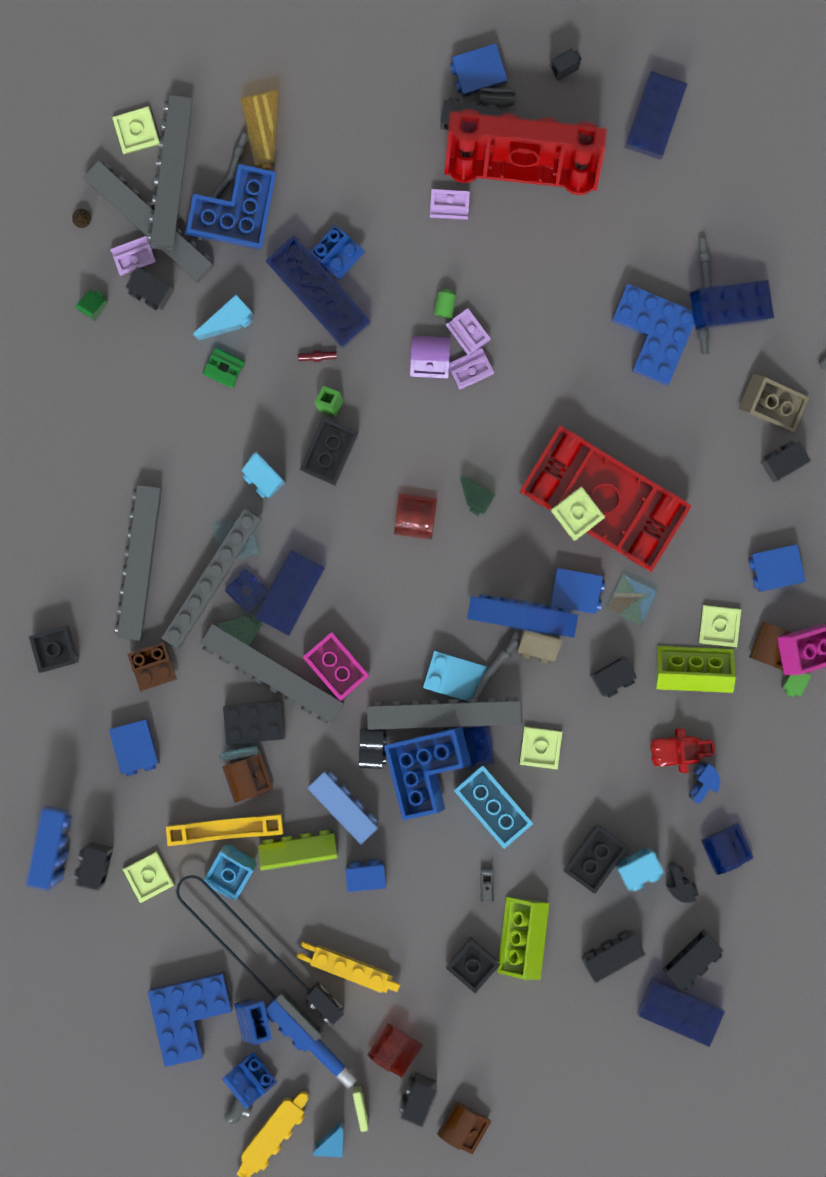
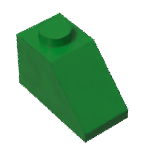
M89 290L76 304L75 308L96 321L108 302L104 299L105 295L98 290H95V292Z

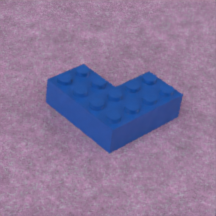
M238 164L230 202L193 194L184 234L260 250L263 245L276 172Z
M627 284L611 322L646 336L632 372L668 386L699 313Z
M479 594V597L471 596L467 619L575 637L578 615L571 614L570 609L560 608L558 611L559 607L520 601V604H518L519 600L508 598L504 602V598L492 596L491 600L490 595Z
M453 728L384 745L402 819L408 820L445 810L437 773L463 768L471 764L463 728Z
M52 806L42 808L26 886L50 890L63 880L65 869L62 867L69 855V850H66L68 835L65 832L70 827L72 815H69L70 810Z
M224 972L148 990L164 1066L168 1067L203 1058L204 1052L196 1020L230 1013L233 1009Z

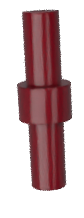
M321 350L313 351V353L298 354V361L314 360V362H322V360L337 359L336 351L321 352Z

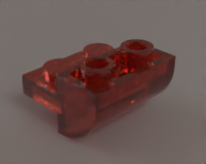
M399 494L394 535L432 540L437 499Z
M388 1023L367 1055L383 1069L402 1077L423 1045L406 1035L402 1030Z

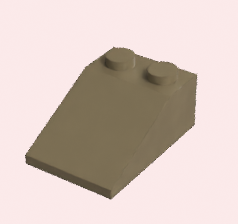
M753 374L738 409L795 433L809 397L771 379Z
M522 630L517 652L521 653L520 657L531 659L534 656L539 658V662L550 664V661L555 662L562 640Z

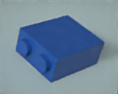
M496 44L452 57V63L449 64L452 75L456 74L458 81L455 82L458 93L462 92L463 97L479 93L481 88H495L507 84V77Z
M798 544L750 554L751 558L748 559L750 570H754L755 577L752 578L754 588H758V592L806 582Z
M556 568L550 606L596 614L597 611H600L602 605L599 595L600 592H604L605 581L602 580L603 576Z
M148 719L109 729L121 774L126 773V776L137 774L138 769L144 768L145 771L156 769L155 765L160 762Z
M248 999L234 1003L243 1041L255 1045L272 1040L263 1001Z

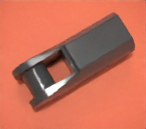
M493 866L484 869L481 867V901L492 902L494 901ZM483 876H491V881H483Z

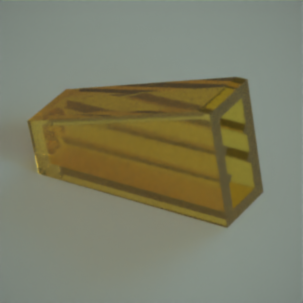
M278 90L240 98L255 166L264 170L272 168L271 165H275L279 112Z

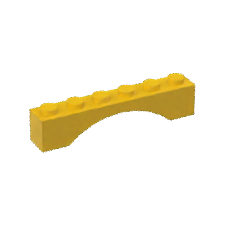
M282 813L166 826L168 846L230 838L280 835L284 833Z

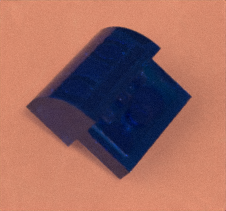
M489 726L463 728L471 764L466 767L495 763Z
M739 823L701 839L716 875L739 868L742 864L754 858Z

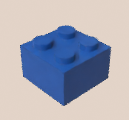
M380 859L368 860V863L361 864V861L349 862V865H346L345 868L347 892L385 889L387 884L384 862H380Z

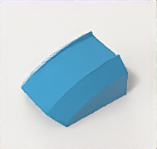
M224 845L204 881L218 893L229 899L237 900L257 863L253 857L241 852L233 845Z

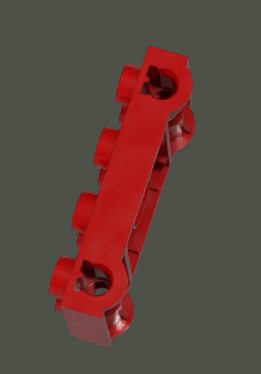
M465 109L459 113L451 112L444 174L450 175L455 181L461 183H470L477 178L564 187L571 194L585 195L591 190L597 191L607 128H598L591 122H579L576 125L561 124L555 119L547 117L540 118L537 121L523 120L510 113L501 114L498 117L486 116L472 109Z
M559 426L519 491L525 497L550 511L582 487L605 516L604 519L585 533L649 572H652L692 507V505L650 481L562 426Z

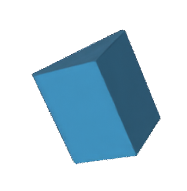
M343 1120L336 1124L314 1145L312 1152L314 1156H343Z

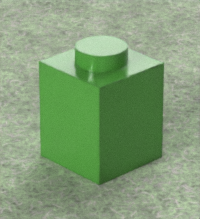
M323 386L315 400L318 412L336 418L343 404V399L340 392Z
M806 673L802 675H787L781 687L786 689L785 694L793 698L796 695L801 697L811 676Z

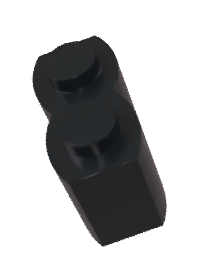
M571 48L551 59L550 68L559 81L579 70L582 59L578 51H574Z
M360 729L359 768L382 769V765H386V753H383V745H387V734H383L382 729Z

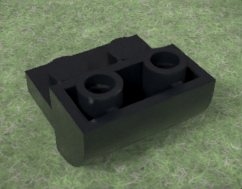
M675 862L668 864L673 883L666 885L668 891L680 902H696V896L699 895L696 884L686 879L681 866H678Z

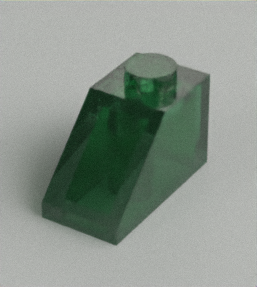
M462 476L460 481L466 504L470 507L469 511L477 516L480 513L484 515L495 494Z
M252 615L249 618L244 616L217 624L218 628L248 646H251L262 628L259 625L260 620Z

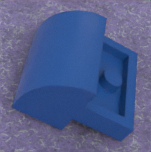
M334 225L309 253L328 272L340 280L365 251L337 225Z
M706 762L700 763L694 770L696 774L694 778L700 782L699 784L695 783L689 791L691 794L689 798L700 804L710 789L717 793L720 787L718 772Z
M254 1052L236 1064L222 1078L245 1109L250 1107L260 1096L277 1083Z

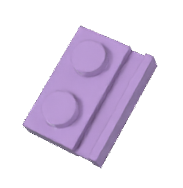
M431 189L430 218L468 220L470 191Z
M147 236L110 249L120 276L135 271L136 267L141 269L157 263L150 244L147 242Z
M466 309L446 324L448 330L468 356L491 340L469 309Z
M482 348L474 351L469 356H463L449 363V369L459 390L494 374Z

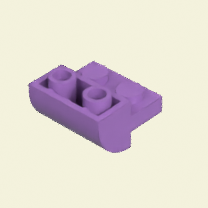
M412 335L410 376L448 378L450 337Z

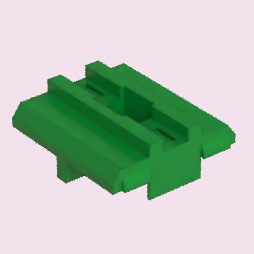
M215 347L203 370V375L233 388L245 365V361ZM221 363L229 366L226 373L219 370Z

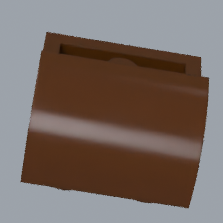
M762 622L749 658L783 670L777 637L791 632Z
M165 642L127 654L141 692L177 680L172 659Z
M261 753L222 766L234 803L273 790Z
M455 1101L437 1135L456 1149H462L473 1155L492 1121L473 1111L470 1107Z

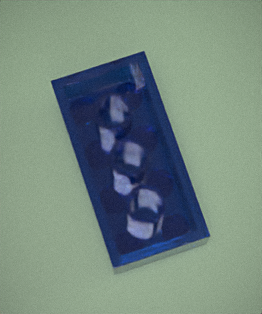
M653 71L650 72L625 148L659 160L662 159L688 83Z
M768 280L700 288L689 292L695 330L764 322L774 318Z
M290 550L255 618L290 636L325 567Z
M654 978L651 979L637 1012L641 1018L710 1047L725 1013L721 1007Z

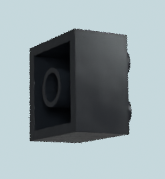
M136 267L125 286L129 290L128 294L138 301L141 298L146 300L145 304L154 310L158 308L163 310L174 291L170 285Z
M792 440L780 447L782 451L777 452L775 450L764 456L765 461L762 462V465L772 482L782 479L811 461L800 441L794 443Z
M69 626L29 636L39 673L79 663Z
M621 657L590 675L601 696H607L608 698L617 694L618 688L622 686L627 688L634 684V679L637 678L626 657Z
M470 937L447 963L446 969L476 994L500 966V961Z

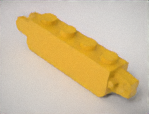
M302 942L301 946L307 950L314 951V955L310 957L304 953H298L296 956L301 960L309 962L311 966L380 993L382 991L387 993L388 989L398 992L400 983L393 981V976L389 975V972L321 945L314 946Z
M300 1091L294 1099L286 1097L282 1100L242 1152L241 1159L243 1163L237 1172L239 1177H250L254 1172L258 1173L260 1169L264 1170L270 1163L269 1157L272 1154L276 1155L282 1147L280 1143L283 1139L288 1140L294 1132L292 1130L295 1124L299 1125L305 1118L303 1114L305 1112L304 1106L309 1098L307 1091Z

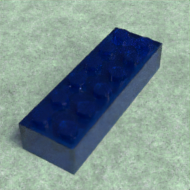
M294 235L265 260L266 264L342 349L371 325V321Z

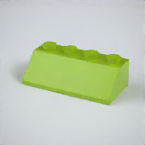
M657 646L656 689L733 693L736 679L734 649Z
M330 829L319 831V835H311V832L300 834V838L294 839L292 836L281 837V841L275 842L273 839L262 840V844L258 845L261 870L338 858L335 832H330Z
M506 897L499 953L500 966L497 973L523 980H541L550 903Z

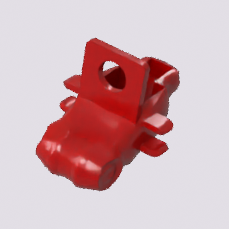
M677 728L675 729V737L651 740V760L654 766L678 765L680 773H688L689 764L697 763L703 757H711L715 754V744L711 739L701 740L696 736H685V730Z

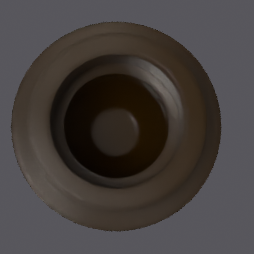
M78 209L73 213L72 221L75 226L85 228L91 223V214L86 209Z

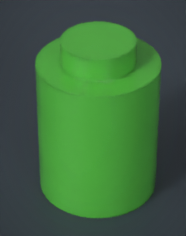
M442 289V292H438L433 315L452 319L457 296L453 294L454 291Z

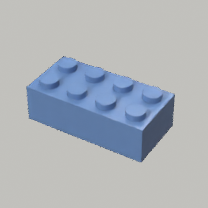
M325 770L308 786V789L349 833L362 844L378 829V819L371 812L367 814L363 810L365 807L358 798L354 800L350 796L352 792L345 785L341 787L337 782L338 777L332 771L328 773Z

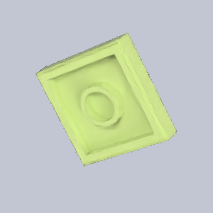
M149 106L112 117L124 155L159 144L160 141Z
M582 487L550 510L573 541L605 518Z
M703 605L698 643L737 647L741 609Z
M524 726L520 765L558 769L563 731Z
M157 851L123 868L140 903L175 885Z
M356 1086L353 1089V1097L361 1132L368 1131L369 1120L362 1087Z

